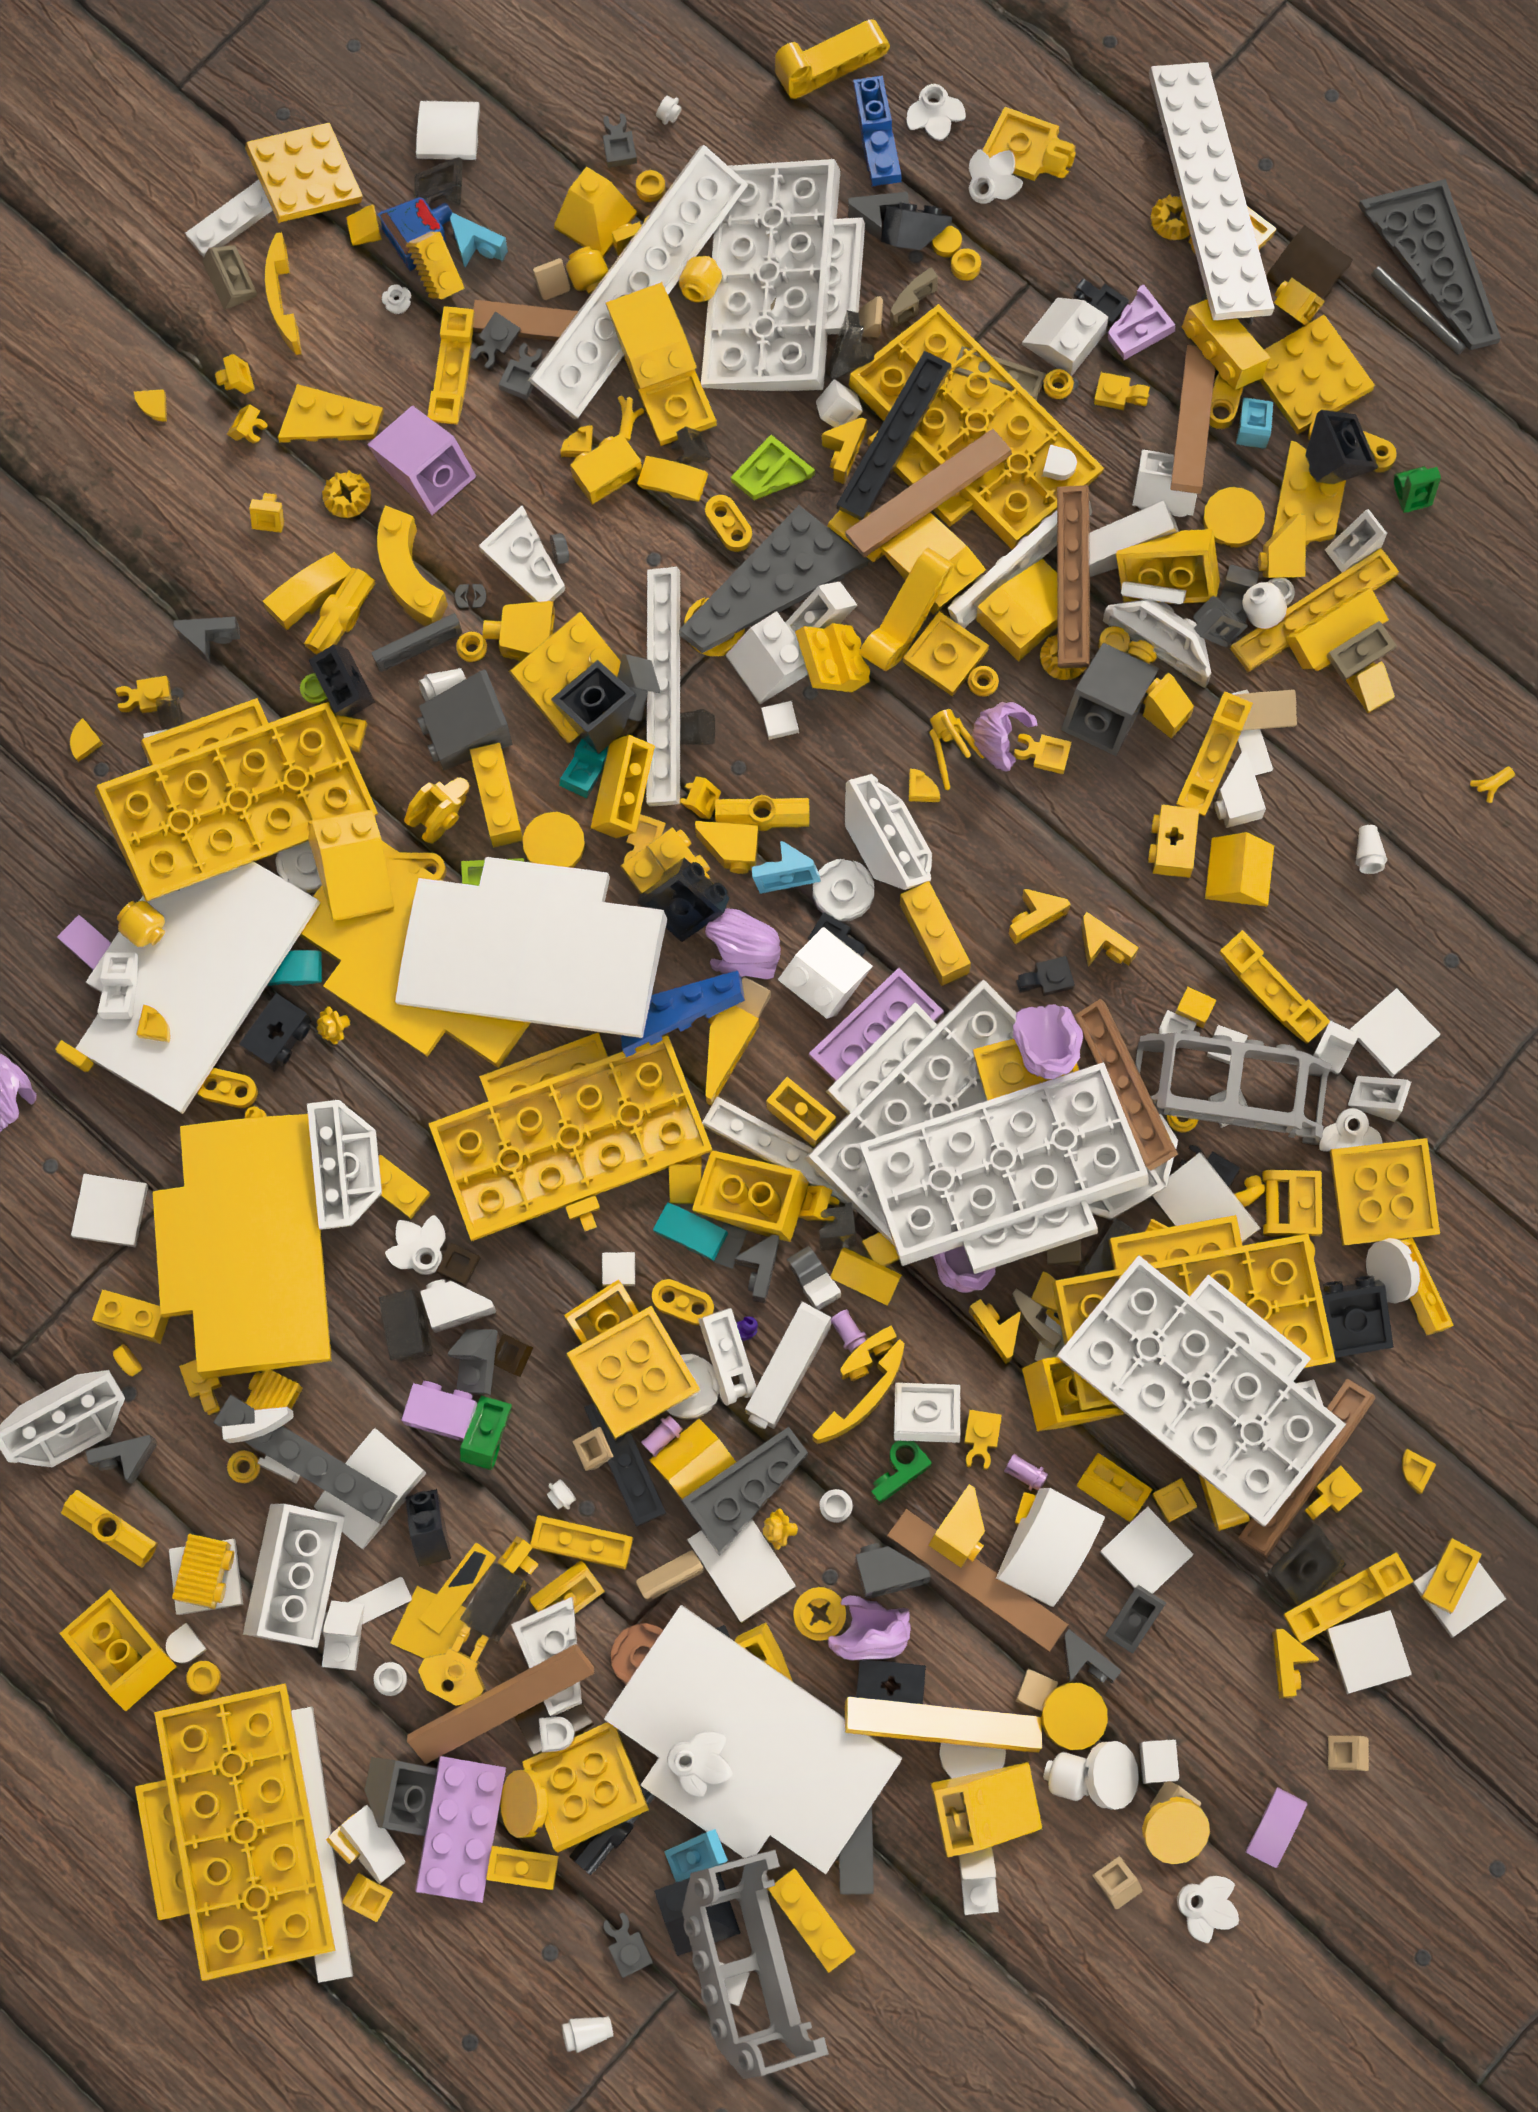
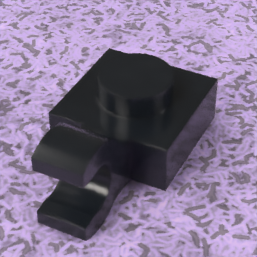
M1082 278L1075 288L1074 296L1078 300L1090 303V305L1108 316L1107 325L1109 327L1113 326L1124 308L1129 304V299L1106 284L1099 290L1089 281Z
M823 913L809 935L808 942L825 927L863 957L866 952L864 949L865 945L848 937L851 927Z
M1066 956L1036 963V973L1029 972L1018 975V980H1016L1019 993L1041 987L1043 996L1070 990L1075 986Z

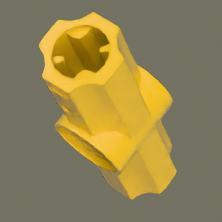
M352 568L336 594H331L325 600L320 610V619L304 642L305 647L317 655L333 644L337 645L343 634L350 632L358 621L360 607L374 588L375 580L366 572Z
M759 795L753 799H715L716 823L757 825L758 831H767L772 827H809V798L772 799L766 795ZM761 808L771 812L766 818H759L754 813Z
M79 1490L70 1495L63 1505L62 1515L139 1567L143 1568L154 1555L158 1543ZM114 1520L117 1525L115 1533L112 1536L105 1537L102 1532L104 1524Z

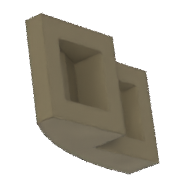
M932 267L915 278L895 301L890 310V325L893 329L918 315L919 300L937 291L938 276Z
M1015 1289L1012 1293V1302L1017 1313L1021 1311V1320L1044 1346L1054 1352L1061 1343L1062 1336L1038 1320L1042 1314L1043 1307L1018 1289Z

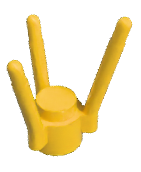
M946 709L938 712L930 719L933 729L929 731V734L934 743L944 788L949 790L950 783L941 747V738L944 742L954 739L964 756L969 758L971 754L959 735L961 734L980 758L983 759L985 757L977 749L974 739L964 728L960 718L956 719L953 711Z

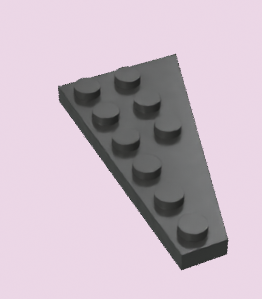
M1446 179L1360 200L1358 207L1468 349L1474 350L1499 343L1501 337Z
M798 505L679 629V635L701 653H704L734 637L735 633L750 625L751 627L774 612L777 611L779 613L808 598L819 585L838 582L846 574L868 566L869 560Z

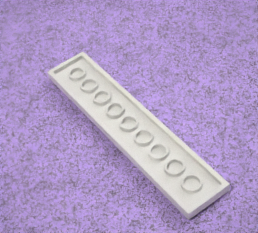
M1204 62L1151 66L1149 77L1213 320L1270 316L1273 313L1274 305L1209 64Z
M705 145L700 146L528 381L573 419H577L624 356L605 303L660 282L663 283L667 294H669L678 282L687 261L697 256L749 184Z

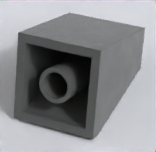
M1103 643L1075 689L1061 730L1117 756L1144 704L1145 698L1148 696L1146 691L1155 680L1159 669Z
M486 669L479 671L419 705L422 714L421 717L417 718L423 736L426 734L430 735L432 744L427 745L434 763L440 761L443 771L471 761L470 749L500 743L502 749L513 745L508 724Z

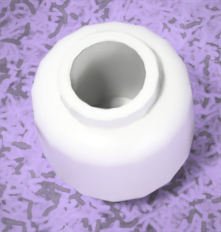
M1269 582L1255 584L1243 596V609L1249 621L1255 627L1262 629L1276 626L1286 615V602L1280 590L1274 584Z
M1062 1752L1056 1756L1054 1761L1049 1760L1044 1770V1780L1048 1781V1788L1051 1794L1073 1801L1082 1799L1084 1795L1089 1796L1085 1783V1777H1089V1768H1085L1087 1759Z

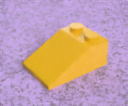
M662 282L605 303L636 390L697 368L686 336Z
M929 512L883 544L879 549L904 580L907 579L918 557L926 548H930L954 564L949 578L930 610L934 615L976 581L986 569L967 545Z
M1213 529L1179 531L1117 550L1116 552L1121 589L1122 584L1126 581L1186 590L1183 603L1207 602L1212 596L1217 597L1220 577ZM1123 596L1124 603L1144 600L1141 598Z
M1043 559L1001 585L977 606L976 621L1018 662L1058 627V573Z
M373 810L312 821L308 840L332 921L393 910L394 903L383 845Z
M712 1151L710 1152L692 1210L767 1237L778 1235L780 1240L791 1242L809 1181L799 1170Z
M1058 1357L1041 1359L1022 1368L1037 1432L1065 1428L1126 1414L1115 1404L1080 1410L1070 1367Z
M111 1589L59 1633L105 1691L125 1711L131 1708L177 1667Z

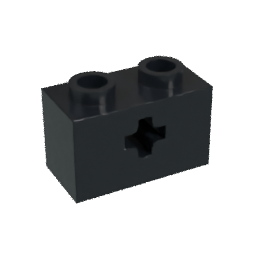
M333 644L308 660L335 714L352 717L375 703L349 649Z
M276 993L239 1045L245 1053L275 1072L279 1066L283 1067L289 1061L292 1055L291 1049L297 1041L301 1042L307 1036L311 1029L309 1025L311 1020L306 1012ZM275 1031L278 1032V1033H280V1032H283V1033H284V1035H283L282 1037H279V1036L273 1037L272 1034H273V1032H275Z
M859 1660L856 1698L923 1705L926 1665ZM888 1678H893L895 1685L900 1686V1690H895L893 1696L887 1695V1690L881 1688V1684H886Z

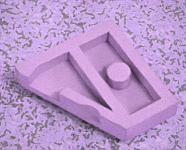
M1142 285L1137 290V296L1130 305L1127 304L1121 313V318L1108 331V340L1125 360L1174 333L1175 324L1145 285Z

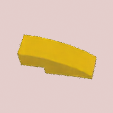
M333 552L294 575L264 599L263 604L266 610L288 630L307 612L312 615L324 604L331 594H335L351 568Z

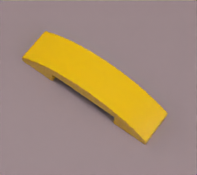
M280 232L275 234L268 250L265 266L266 294L280 335L294 354L299 355L302 352L294 314L284 315L278 275L290 273L286 244L283 234Z
M444 306L434 390L431 391L427 416L434 422L458 425L469 371L474 309Z
M1224 691L1176 805L1199 809V814L1205 817L1253 705L1252 702Z
M1243 930L1219 951L1231 970L1256 999L1306 1044L1329 1024L1330 1020L1309 999L1305 1001L1262 956L1264 952Z
M900 1339L878 1362L877 1368L885 1374L845 1419H842L834 1411L812 1435V1440L815 1443L827 1442L847 1433L859 1425L877 1408L890 1390L899 1371L904 1350V1343Z
M1396 1552L1283 1615L1298 1642L1302 1643L1414 1581Z

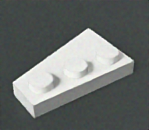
M523 506L518 508L479 545V550L534 602L554 601L565 591V585L549 555L546 553Z
M572 1597L511 1624L529 1668L577 1644L574 1600ZM580 1682L544 1700L551 1717L582 1704Z

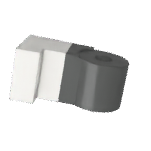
M810 1246L786 1259L797 1278L798 1284L813 1308L820 1310L841 1297L840 1289L831 1279Z

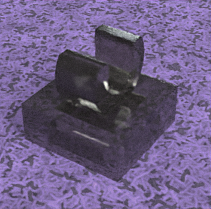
M687 426L676 432L679 440L673 442L671 448L676 451L682 449L684 451V454L676 459L677 463L688 465L695 461L703 464L711 459L702 432Z

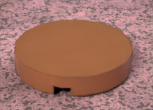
M648 1623L634 1625L623 1630L615 1639L611 1650L612 1667L617 1678L625 1685L628 1684L663 1632L660 1627Z

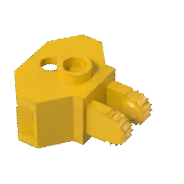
M457 777V779L450 781L445 786L440 781L437 784L427 783L409 803L404 822L411 827H416L422 823L426 827V832L423 833L422 839L425 842L434 843L458 821L459 809L465 803L466 794L470 789L469 782L465 778Z
M466 1625L463 1626L454 1645L448 1648L446 1653L424 1658L418 1669L427 1691L456 1706L465 1704L482 1695L485 1689L477 1667L480 1663L478 1659L489 1638L482 1635L477 1640L471 1657L461 1653L460 1649L470 1635L471 1628ZM445 1680L453 1682V1690H446L444 1688Z

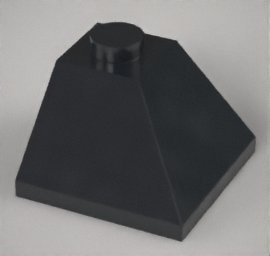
M1329 410L1317 412L1305 454L1309 463V472L1316 482L1335 484L1378 468L1356 414Z
M597 660L551 700L577 734L599 754L623 733L637 696Z
M715 1873L719 1892L726 1890L721 1873ZM690 1878L654 1890L677 1956L692 1951L689 1937L684 1929V1916L682 1912ZM730 1900L705 1907L714 1943L741 1934Z

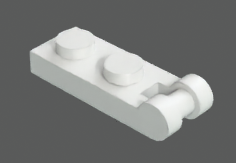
M724 1309L699 1318L698 1321L720 1386L719 1393L723 1403L729 1405L737 1402L739 1397H751L756 1389V1384L732 1309ZM738 1375L740 1379L739 1384L733 1385L731 1377Z

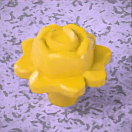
M331 1007L325 1008L324 1011L320 1012V1018L317 1020L318 1034L323 1039L330 1040L333 1045L338 1044L339 1040L344 1039V1028L350 1026L348 1016L343 1015L339 1017L338 1012L333 1011Z
M782 1509L771 1512L770 1518H766L764 1521L763 1535L769 1543L773 1544L776 1550L786 1546L788 1536H795L797 1534V1525L789 1523V1517L784 1515Z

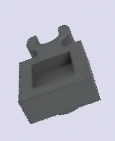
M623 113L620 114V123L615 126L611 125L609 117L605 116L604 128L609 135L603 136V143L608 168L636 164L637 158L632 131L625 132L627 128L625 115Z
M495 311L479 335V338L485 344L473 351L472 359L477 361L481 354H488L489 359L485 367L490 370L495 365V354L497 351L506 355L521 332V328Z
M523 343L519 348V362L510 359L499 382V390L527 400L534 387L528 380L536 370L533 367L541 363L543 355L542 349L538 348L534 356H526L528 345Z
M623 1912L619 1914L623 1921L621 1929L613 1930L608 1920L603 1923L607 1934L615 1937L617 1941L608 1946L622 1978L654 1963L640 1932L632 1935L629 1934L630 1921Z

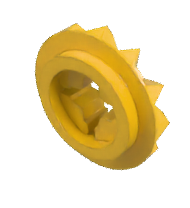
M1169 194L1162 200L1158 199L1156 205L1152 208L1151 224L1154 230L1160 236L1169 240H1181L1191 235L1181 195L1177 197ZM1169 211L1173 213L1182 211L1180 221L1176 218L1168 221L1170 217Z
M349 470L341 474L336 472L333 478L326 480V485L322 491L323 502L328 511L335 516L341 518L355 517L361 514L370 503L371 489L369 483L361 474L357 475ZM344 485L349 491L354 489L351 492V503L344 496H340L342 494L341 486Z
M1058 634L1048 637L1041 648L1040 661L1042 667L1050 676L1056 679H1074L1080 676L1087 668L1059 669L1058 657L1056 656L1058 655Z
M817 1587L807 1590L798 1598L794 1606L793 1616L794 1622L802 1635L814 1641L828 1640L830 1636H835L841 1631L846 1620L845 1605L840 1604L842 1600L840 1596L828 1588ZM829 1603L826 1616L831 1624L819 1620L811 1626L810 1623L814 1613L808 1605L810 1604L820 1609Z

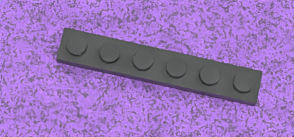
M230 1395L213 1423L221 1428L222 1426L255 1423V1409ZM284 1426L263 1436L244 1441L379 1524L382 1523L398 1495Z

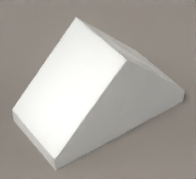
M1365 510L1325 551L1343 573L1380 549L1387 532L1370 510Z
M1357 1076L1348 1105L1351 1108L1395 1122L1402 1112L1411 1082L1405 1079Z

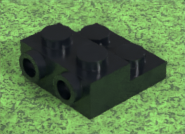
M684 857L667 869L659 882L640 894L637 903L644 908L664 910L667 917L666 929L683 942L705 927L708 922L714 921L724 914L729 897L727 896L726 888L721 883H713L705 876V871L699 863H690Z
M1367 1275L1355 1278V1284L1343 1286L1342 1281H1331L1323 1284L1324 1289L1321 1290L1335 1358L1394 1348L1384 1283L1380 1280H1375L1374 1276Z

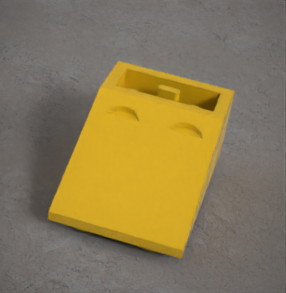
M1029 1762L931 1783L943 1847L947 1857L980 1851L1042 1829Z

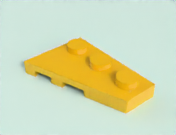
M297 384L278 439L280 443L297 439H306L307 442L318 441V439L337 438L338 441L373 440L377 435L384 410L383 407Z

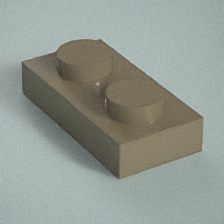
M1378 621L1330 651L1326 656L1341 679L1345 681L1393 651L1397 645L1382 623Z

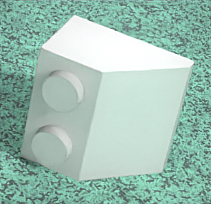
M1057 298L1023 340L1022 345L1057 369H1063L1072 376L1105 335L1108 316L1084 300Z
M1142 449L1133 505L1143 510L1164 501L1173 516H1193L1197 493L1170 490L1174 461L1173 454Z
M777 611L752 626L726 654L727 659L759 704L764 703L808 675L798 640Z
M824 927L794 956L778 980L827 1019L837 1016L873 965Z

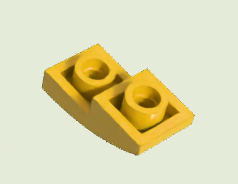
M646 456L637 484L642 489L666 492L673 498L699 502L708 473L685 464Z
M892 1325L871 1336L848 1357L840 1369L842 1380L850 1377L851 1381H855L869 1374L868 1369L872 1367L873 1363L869 1354L874 1352L875 1356L887 1353L893 1347L892 1344L896 1343L897 1336Z

